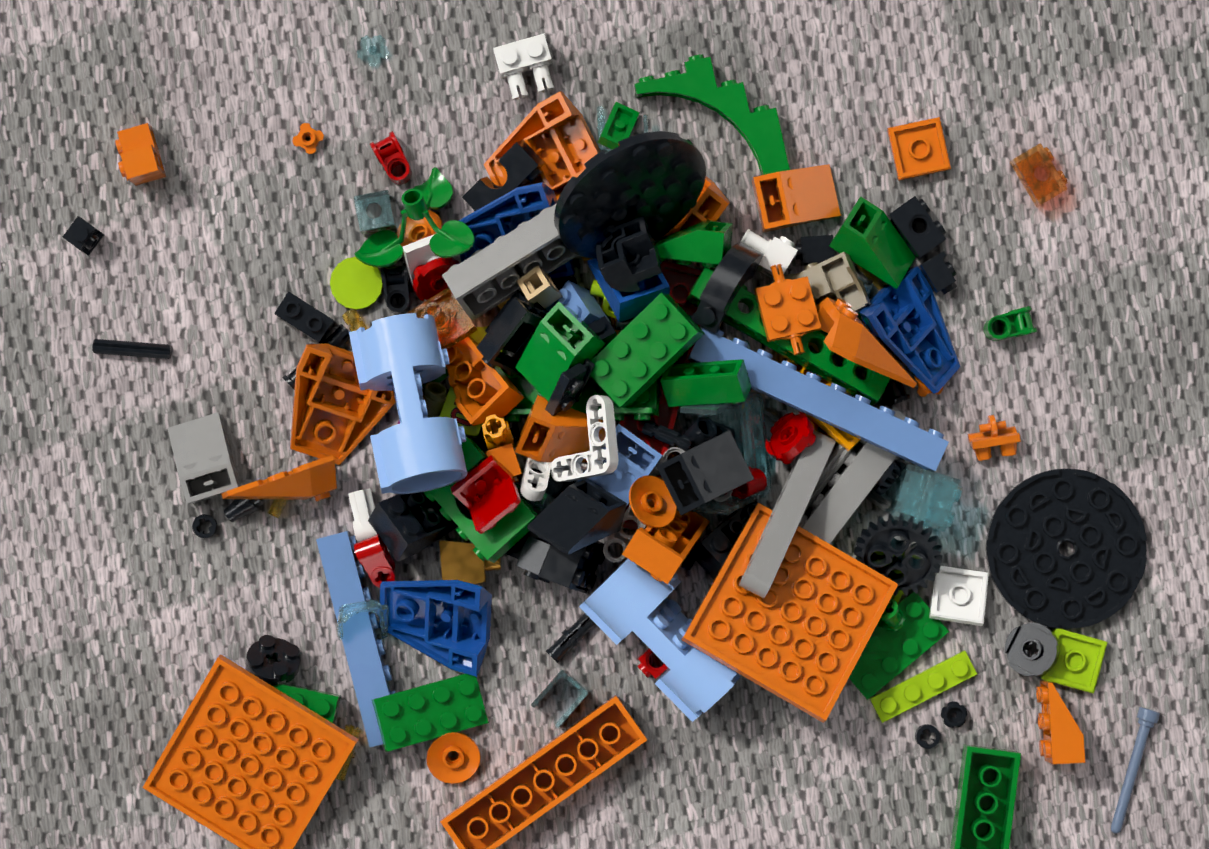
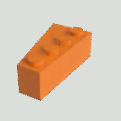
M693 510L682 516L677 511L672 522L665 527L652 528L647 526L646 529L642 527L637 529L622 555L648 571L657 581H663L668 584L710 521Z

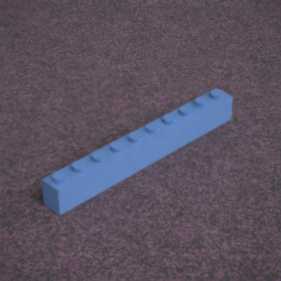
M702 328L705 334L694 344L688 357L689 360L699 363L744 359L751 389L930 472L936 471L949 443L943 439L944 434L931 428L928 432L918 428L920 423L907 417L903 421L895 417V411L887 407L880 406L877 409L869 405L871 400L856 394L855 398L845 394V388L837 384L831 383V386L821 383L822 378L811 372H807L804 375L796 371L797 366L783 360L780 364L772 360L773 355L764 350L758 349L757 352H754L747 348L748 343L734 337L731 341L722 337L724 332L720 330L714 334Z

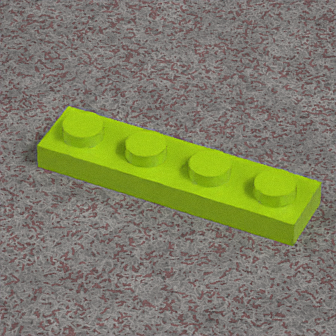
M963 650L871 697L870 701L880 721L883 723L977 675V672L966 651Z

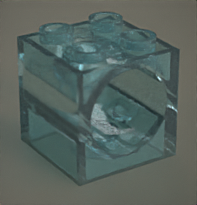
M907 464L901 472L889 514H892L893 518L898 519L901 513L905 521L914 516V524L923 520L924 528L931 527L934 531L945 532V529L947 527L950 528L953 523L955 513L951 512L953 503L959 502L963 487L959 486V479Z

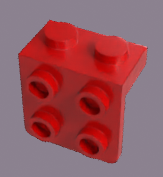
M492 454L470 471L465 478L450 488L452 494L470 510L475 529L479 534L492 529L501 518L513 512L521 501L512 474Z

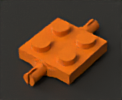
M773 265L770 268L775 282L768 286L755 288L754 290L767 341L790 340L794 355L805 353L801 337L806 333L821 329L808 276L794 280L785 279L782 265Z

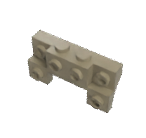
M845 252L821 263H811L803 268L804 271L798 274L784 276L785 279L792 280L808 276L815 305H818L827 297L832 300L840 298L846 301L855 312L871 305L863 282L858 279L850 255Z

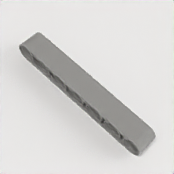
M816 430L813 432L816 435L815 442L798 454L739 584L740 587L762 598H765L774 581L836 442L834 439Z

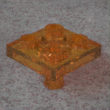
M449 287L408 312L416 313L418 318H424L426 314L434 317L441 349H449L478 330L474 322L455 299Z

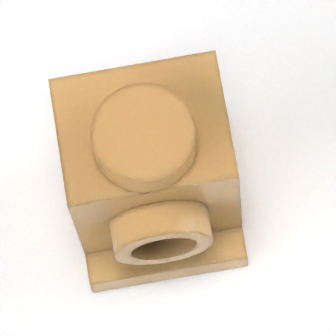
M536 266L517 280L527 300L533 304L538 302L543 308H547L562 297L551 277L539 266Z

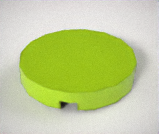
M356 257L346 258L337 264L331 274V292L337 302L346 308L354 310L368 308L382 294L381 272L377 267L366 265Z

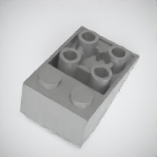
M219 412L168 428L176 468L187 504H194L220 496L228 490L241 486Z

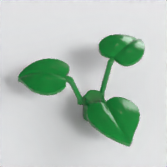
M434 167L429 179L425 183L405 191L401 199L405 209L401 211L402 222L399 238L393 231H378L371 235L354 254L359 261L372 267H387L399 261L404 255L400 244L405 239L407 217L413 220H421L424 217L427 219L432 229L436 232L431 237L429 245L431 251L439 257L450 258L467 252L473 247L475 239L471 229L465 223L450 220L440 229L429 215V208L440 209L446 206L453 197V188L450 182Z

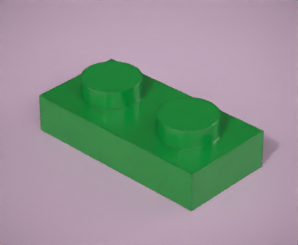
M615 102L597 143L612 150L619 147V141L629 138L640 112Z

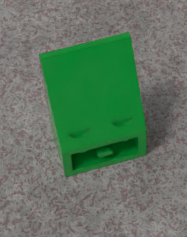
M861 196L829 245L839 254L842 252L849 254L851 260L861 268L869 271L896 289L915 259L914 254L884 211Z
M706 220L656 240L661 261H665V258L675 259L677 264L683 265L692 264V261L701 262L704 267L716 268L731 249L733 223Z
M558 301L540 321L515 368L549 402L561 374L578 363L583 365L587 358L591 360L606 343L572 309Z

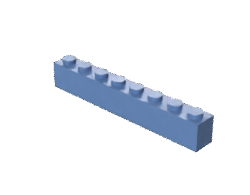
M345 531L316 539L369 747L382 745L383 741L372 699L396 693V691H390L388 681L392 680V674L389 665H384L381 655L386 654L382 639L377 640L375 629L379 628L376 614L370 613L368 603L372 602L369 587L364 588L361 577L366 576L365 570L360 562H357L354 551V544L357 543L355 535L350 536V532Z

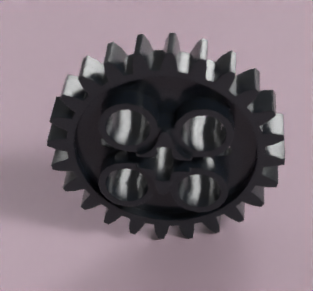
M901 513L898 520H894L892 514H889L888 521H884L881 516L878 517L877 525L870 521L868 530L862 529L861 537L857 538V547H855L854 555L857 556L856 560L898 584L893 593L894 596H897L898 590H902L904 595L908 596L909 589H912L917 594L919 585L928 588V582H934L935 573L940 572V564L943 557L940 554L942 545H936L939 537L931 536L932 528L924 530L923 520L914 524V516L905 521ZM900 536L903 537L904 540H897L894 537ZM880 551L883 552L884 555H877L874 552ZM913 555H920V556L923 557V558H921V559H916V558H914V557H912V556H913ZM892 570H900L902 573L897 574Z

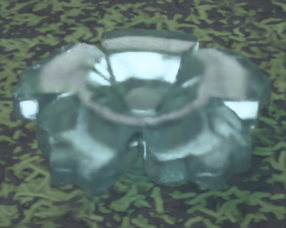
M367 35L361 37L360 47L363 49L357 51L358 58L363 61L368 60L369 66L374 67L381 63L380 58L387 59L389 51L387 46H382L385 38L381 35L373 36L371 41Z

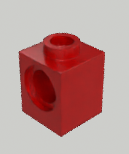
M648 648L638 657L641 663L637 667L647 678L653 675L656 679L668 667L664 663L659 667L651 666L649 656L654 652Z

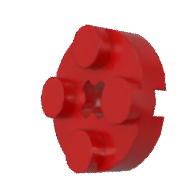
M441 257L425 265L417 266L413 272L415 276L413 288L418 298L425 302L424 299L430 300L432 304L442 303L453 298L454 295L442 274L447 272L451 266L460 264V262L453 259V257Z
M793 412L788 413L772 426L770 432L773 435L770 442L766 439L765 448L775 460L782 461L784 464H790L798 454L815 442L816 435L813 433L814 423L803 412H799L800 414L795 415Z

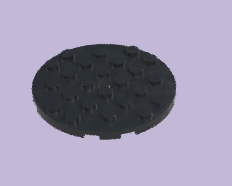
M666 131L647 132L623 139L618 142L619 147L606 154L602 150L584 164L586 169L577 178L571 177L557 201L554 225L563 244L579 256L597 259L596 247L601 245L611 235L609 230L644 216L655 241L668 233L695 207L705 183V161L695 144L689 139L681 138L677 133Z
M1054 469L1025 479L1002 499L989 524L986 538V559L991 578L1003 599L1019 614L1035 623L1048 627L1062 629L1082 628L1097 624L1111 617L1133 596L1146 567L1147 537L1141 516L1130 498L1114 483L1095 473L1084 470ZM1063 541L1071 542L1074 547L1070 556H1063L1060 553L1059 547Z

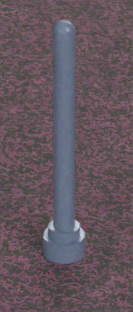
M1139 707L1137 713L1140 726L1111 824V831L1115 834L1119 833L1122 829L1150 728L1154 727V723H1158L1160 716L1159 712Z

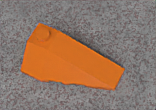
M455 319L438 334L441 349L447 348L450 364L446 365L450 377L448 380L450 386L454 389L457 408L471 425L475 426L485 423L486 417L494 414L499 418L504 417L525 398L499 367L491 368L482 360L483 355L476 348L478 344Z
M333 455L294 468L292 471H283L267 477L265 480L260 479L228 490L221 495L223 499L307 500L314 497L317 502L331 497L330 492L337 489L335 460Z

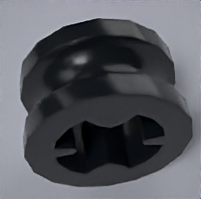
M202 514L194 519L192 529L198 537L209 538L216 533L218 525L214 517ZM205 519V522L210 520L212 524L207 534H204L205 531L200 532L198 530V527L201 525L200 520Z
M924 724L916 730L915 740L921 747L931 749L939 743L940 733L934 726ZM925 729L935 734V738H931L932 743L930 744L920 739V734L924 735L922 731Z

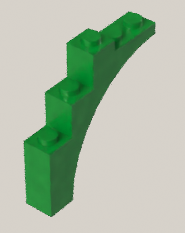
M703 54L691 56L688 58L689 61L684 62L685 73L681 74L680 70L665 73L663 78L655 79L654 76H647L638 79L639 83L634 84L636 98L649 96L679 97L699 103L718 113L732 124L746 140L757 160L761 175L790 170L777 109H770L769 105L754 108V112L750 113L743 82L737 83L736 80L722 82L721 87L717 88L711 57L704 58Z

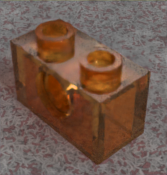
M1041 143L1010 161L1011 166L1036 208L1068 189L1066 187L1068 181L1061 170L1057 171L1052 163L1054 157L1047 147L1043 148ZM1036 168H1042L1046 171L1047 179L1045 181H1040L1035 177L1034 171Z

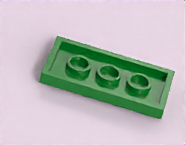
M914 591L898 603L899 609L906 617L904 626L898 631L892 632L877 625L849 676L850 681L866 700L870 699L949 632L940 620L929 618L930 608Z
M461 674L372 699L385 752L438 738L447 733L459 732L489 723L477 677L469 674Z

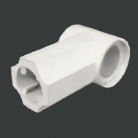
M371 488L348 493L354 516L353 528L357 543L377 535L368 522L375 509Z

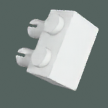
M544 34L493 48L500 76L508 80L512 100L520 99L517 88L520 89L522 98L529 96L522 73L529 70L533 71L538 93L545 92L543 81H545L548 91L554 89L548 66L552 64V59Z
M750 229L746 231L741 240L742 243L764 254L757 271L773 280L770 267L781 264L784 274L798 251L793 248L795 243L783 236L780 239L774 237L773 240L770 239L768 241L750 231Z

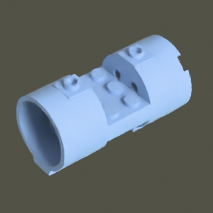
M416 313L399 314L372 321V326L367 330L364 327H360L357 331L349 332L360 390H393L400 424L370 436L381 493L409 494L424 492L451 485L467 476V469L461 443L466 442L464 427L458 426L456 418H428L426 402L423 399L422 384L446 374L445 365L450 364L447 348L441 349L434 317L430 314L424 315V318H418Z
M627 558L579 607L616 645L633 631L668 667L656 681L655 685L693 722L702 712L705 713L723 697L741 676L739 673L681 640L693 619H688L681 612V607L677 602L667 598L681 582L678 579L677 573L666 584L663 581H657L648 571Z

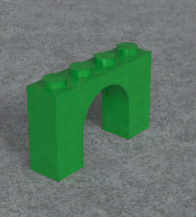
M466 437V442L461 443L468 474L488 456L475 441ZM456 483L424 491V494L432 502L436 500L440 504V513L448 521L453 520L458 525L456 529L458 534L465 541L470 540L475 545L473 551L482 561L488 560L495 563L530 531L527 529L528 525L538 516L526 500L520 498L521 501L513 512L501 518L492 529L479 534L475 529L473 520L465 512L463 503L451 492L450 488Z

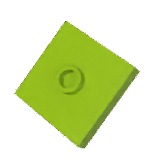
M1054 628L1053 633L1060 641L1059 658L1055 666L1045 675L1041 676V679L1094 694L1108 642Z

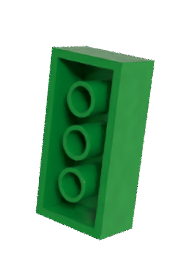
M661 292L591 360L595 364L591 377L620 408H629L705 333L669 294Z
M963 744L950 849H1009L1021 753L1012 750Z

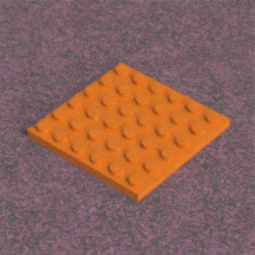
M758 502L681 640L824 723L898 584L798 526L765 598L740 587V581L772 513L771 509Z
M220 654L142 788L241 849H294L359 739Z

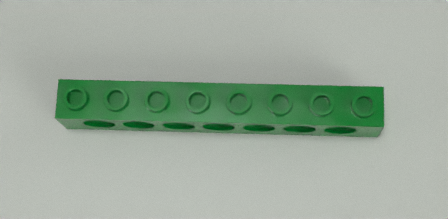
M705 267L686 301L697 307L701 302L699 298L715 268L709 269ZM745 285L741 287L723 322L824 380L845 388L846 392L855 397L858 394L871 400L869 405L873 406L879 401L890 378L829 350L824 343L827 335L819 331L806 333L801 337L805 353L798 355L793 354L790 340L780 339L768 342L756 296L747 291L748 288ZM738 303H745L749 307V313L741 312L738 308ZM808 343H815L819 348V353H812L808 348ZM832 356H837L841 359L842 367H837L833 364ZM855 369H860L864 372L865 380H860L856 377Z

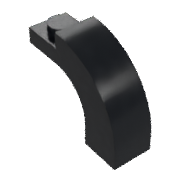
M742 242L735 244L726 253L711 275L699 298L701 302L692 320L701 327L716 334L735 296L744 283L753 278L764 254Z

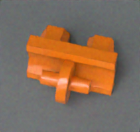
M994 415L987 417V424L979 425L980 432L968 434L969 443L978 461L992 458L990 447L1000 445L1002 456L1016 455L1017 442H1021L1020 434L1017 433L1015 426L1006 427V421L996 422Z

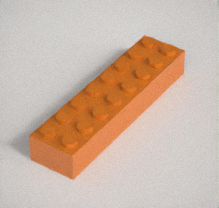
M614 695L443 817L440 823L459 849H496L646 742L647 737L618 696Z

